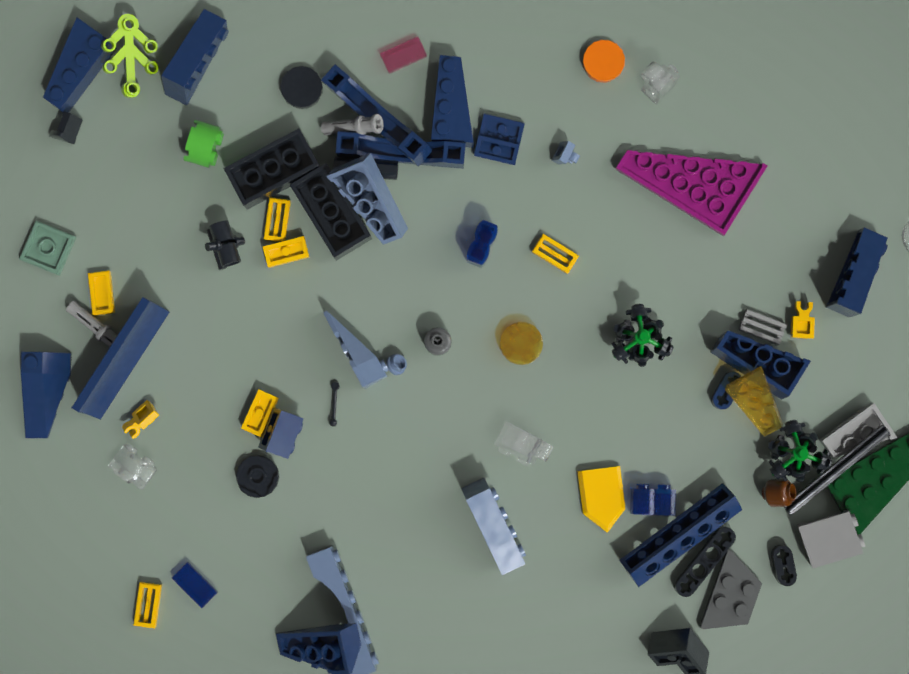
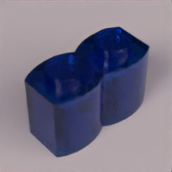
M485 220L478 224L475 231V240L468 248L467 263L480 268L486 264L490 247L496 240L497 225Z
M636 484V488H631L630 514L676 516V489H671V485L658 484V488H649V484Z

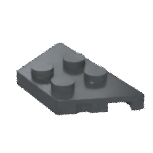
M728 550L724 555L699 626L701 629L747 625L749 623L762 583L731 550Z

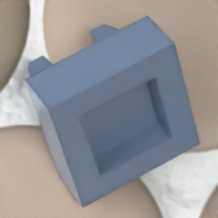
M570 141L560 142L551 161L558 165L567 164V162L576 164L580 155L572 152L575 144Z

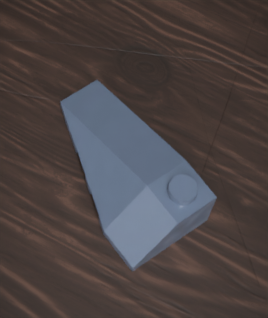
M328 311L323 312L333 333L340 341L343 352L349 358V363L362 387L366 389L388 377L386 372L389 369L384 360L379 361L368 348Z

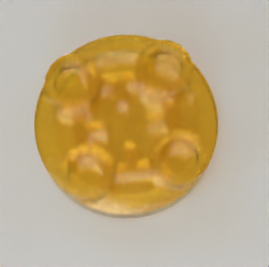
M517 322L507 327L503 332L500 348L504 357L511 363L526 365L539 357L543 348V339L535 326L526 322Z

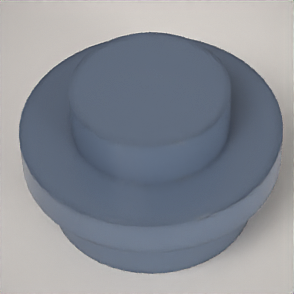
M393 354L387 358V367L392 374L400 375L405 371L407 362L402 355Z

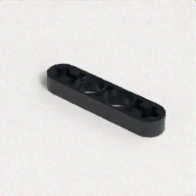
M718 528L678 577L674 588L682 597L691 596L734 544L736 535L731 528ZM722 532H729L728 537L730 540H724L720 544L724 546L722 550L718 545L713 544L714 540L718 543L721 541L722 536L720 534ZM708 548H716L718 553L715 559L707 558L706 551ZM696 564H701L704 567V572L701 576L693 574L692 570ZM689 573V575L692 578L696 579L697 582L694 583L691 580L688 584V587L690 588L689 591L687 592L686 590H684L681 592L680 590L682 589V587L680 586V583L688 582L689 578L686 577V575Z

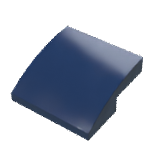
M484 113L474 156L515 165L525 123Z

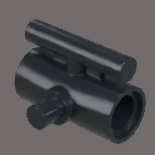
M228 220L210 225V229L206 230L210 242L205 244L206 251L213 250L219 270H224L229 266L240 263L241 259L237 248L245 244L244 237L233 236Z

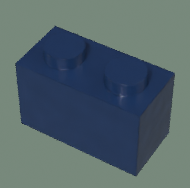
M273 407L258 448L288 459L295 449L297 435L303 428V418Z

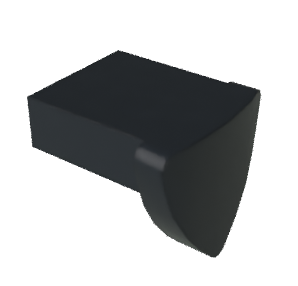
M64 111L57 131L51 130L49 137L75 144L83 120Z

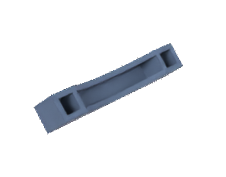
M330 546L307 555L306 559L313 577L325 584L335 594L345 611L347 622L357 623L361 647L352 674H370L375 672L379 660L376 652H371L369 644L372 642L368 631L364 632L361 624L364 623L360 610L356 611L354 603L356 598L353 590H348L346 583L349 582L345 569L341 571L338 563L341 562V557L338 550H334Z

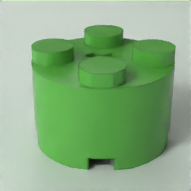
M194 120L196 127H191L185 150L188 151V156L184 155V161L207 168L210 165L215 166L218 158L215 150L217 145L221 146L223 131L220 130L221 127Z

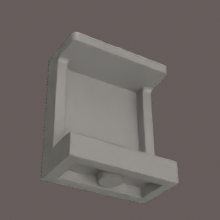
M848 509L842 513L816 521L797 524L812 569L863 554L862 547H865L862 535H857L855 527L858 526L855 514H850Z

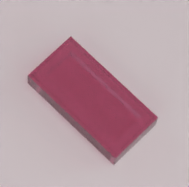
M415 37L380 53V56L388 73L391 74L426 58L427 54L419 37Z

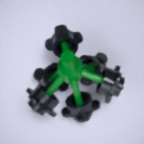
M635 304L630 310H626V315H630L631 321L638 322L639 330L635 332L631 321L625 319L621 324L613 326L618 344L616 345L615 342L611 343L614 348L612 354L618 361L622 359L627 364L628 358L638 363V366L644 367L647 361L653 358L654 353L659 355L658 360L660 361L665 356L671 355L673 351V345H671L672 337L662 338L661 331L662 327H664V322L662 320H652L648 317L651 308H646L643 304ZM634 337V340L628 345L623 343L624 341H630ZM650 343L654 345V353L644 344ZM634 345H636V346L633 348V352H630L629 349H630L631 347H633Z
M790 420L785 423L784 427L780 428V432L785 431L786 437H793L795 442L793 449L789 447V443L785 441L783 435H778L775 440L768 442L771 458L777 460L776 462L769 461V464L772 466L770 471L775 478L779 479L781 477L784 481H787V475L796 478L798 482L804 481L806 473L811 470L810 465L804 461L806 459L812 460V467L817 469V474L821 475L824 470L830 468L832 460L829 457L830 451L825 449L823 452H816L818 435L815 432L811 434L805 433L802 430L806 426L805 423ZM791 453L792 457L785 463L778 459Z

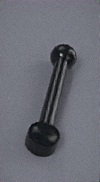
M337 382L331 384L333 399L329 425L332 427L337 425V390L340 388Z

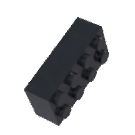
M298 128L223 169L243 206L248 210L269 197L289 188L290 184L320 166L301 130Z
M327 163L290 184V187L337 261L372 240V237L359 215L353 209L351 202L346 196L343 197L338 191L339 188L336 184L326 177L331 170Z

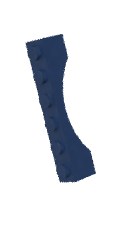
M336 64L321 79L329 90L359 116L372 117L374 114H379L383 119V130L380 134L418 167L432 152L424 140L384 109Z
M339 131L337 133L336 155L339 157L359 158L371 153L373 159L414 164L387 139L361 135L359 133ZM449 141L426 142L432 152L420 165L464 169L466 143Z

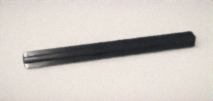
M884 425L877 427L831 465L829 469L825 470L823 474L819 475L797 493L796 499L792 504L784 508L789 514H794L889 436V430Z

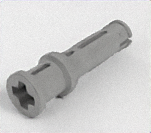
M374 114L372 117L358 116L353 120L323 122L321 124L323 135L337 134L338 131L355 132L361 135H365L367 132L379 134L383 130V119L379 114Z
M72 301L67 306L66 312L70 313L96 334L95 337L99 342L102 341L111 347L118 334L112 330L110 325L102 324L76 301Z

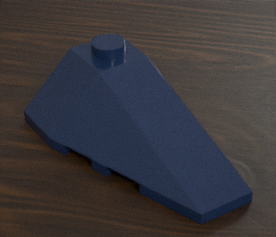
M357 623L335 624L276 634L280 655L297 662H307L316 669L319 667L323 668L329 674H352L361 647Z

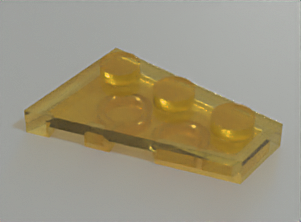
M762 366L726 385L725 390L764 437L782 427L783 422Z

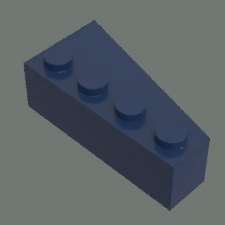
M865 227L858 230L826 308L847 317H853L862 313L874 276L879 269L881 256L887 250L888 245L886 242L888 237Z
M728 330L720 335L710 353L781 400L790 396L811 362L808 359L796 357L794 354L774 349L772 346L755 342L753 339Z

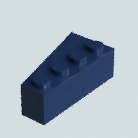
M206 9L202 11L161 75L165 95L186 106L188 105L211 60L216 55L219 45L228 35L227 20Z
M77 17L43 96L44 99L63 113L64 111L70 112L100 72L103 63L108 61L115 51L105 52L101 44L107 38ZM106 42V48L111 49L112 44L110 42Z
M440 55L431 142L466 143L468 148H473L474 142L461 57Z

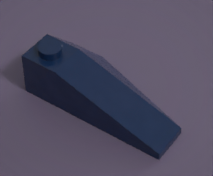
M21 352L25 438L49 437L59 403L63 399V392L71 376V353Z

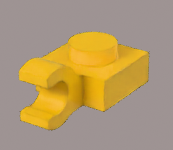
M146 400L131 414L133 418L124 423L122 429L125 433L133 429L129 434L134 439L140 434V427L144 430L159 414L153 404Z

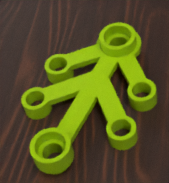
M124 14L117 21L118 29L109 39L102 42L101 47L105 52H111L115 50L116 43L123 36L124 46L110 60L104 62L102 68L107 74L114 73L117 70V65L125 58L126 82L122 84L121 92L125 97L133 98L140 92V86L135 81L134 58L144 67L147 74L152 75L159 70L158 64L150 61L134 45L133 37L143 45L147 53L155 52L158 45L154 40H149L138 29L139 22L135 16ZM126 21L131 22V28L126 27ZM106 42H110L112 44L111 49L106 48ZM148 43L153 45V50L148 49ZM108 63L112 64V71H109L107 69ZM149 64L154 66L153 72L149 70ZM130 85L135 87L134 93L129 91Z

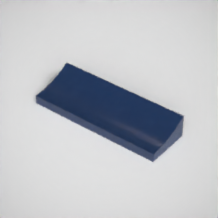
M142 297L71 408L79 413H84L101 420L170 312L155 302Z

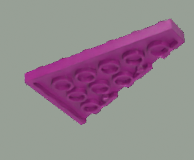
M627 150L615 170L724 236L768 165L764 163L756 164L745 161L735 162L724 159H705Z

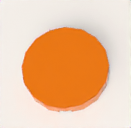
M610 40L593 42L583 56L585 72L591 79L597 82L607 83L614 80L621 74L625 66L623 50Z

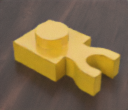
M796 301L794 308L797 316L791 317V338L814 339L815 317H809V313L813 308V302H807L806 310H802L800 307L801 301Z

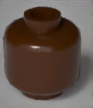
M771 479L763 487L762 497L771 507H787L796 499V488L789 480Z

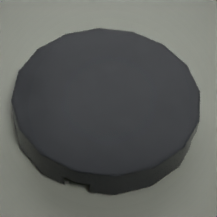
M294 67L286 72L281 81V93L285 101L298 109L310 108L317 104L323 92L321 78L317 72L309 67Z
M262 455L250 456L243 460L236 473V480L240 490L247 496L254 498L265 497L272 493L278 486L280 478L279 469L275 462Z

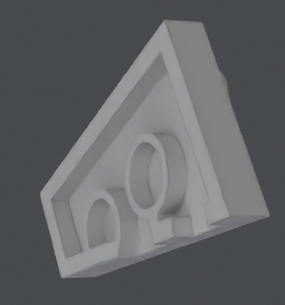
M870 402L819 440L830 451V456L836 458L845 455L880 425H884L890 432V435L883 441L895 439L897 436L875 403Z

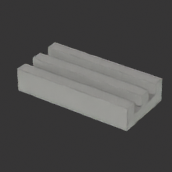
M747 309L738 330L780 345L787 324ZM748 316L764 321L771 325L777 326L780 329L776 330L774 328L748 319ZM747 323L757 328L768 331L770 333L776 334L777 337L773 338L766 334L745 327V324Z

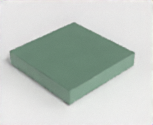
M35 221L19 259L60 276L76 237Z

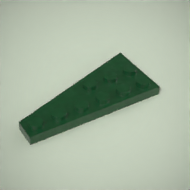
M909 433L860 459L827 486L840 512L842 513L848 509L850 514H855L858 526L855 527L857 535L866 529L909 481Z

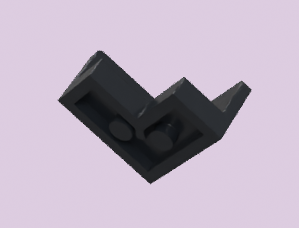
M691 628L651 633L647 655L657 666L677 664L684 674H706L709 651Z

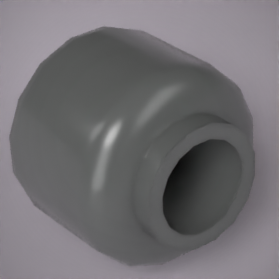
M432 328L425 335V348L432 355H444L451 348V335L443 328Z

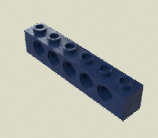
M722 483L619 561L636 585L640 587L742 511V508L735 495Z

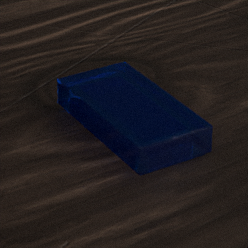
M189 562L172 577L201 608L218 593Z

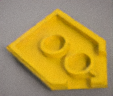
M620 466L577 471L583 514L608 533L626 509Z

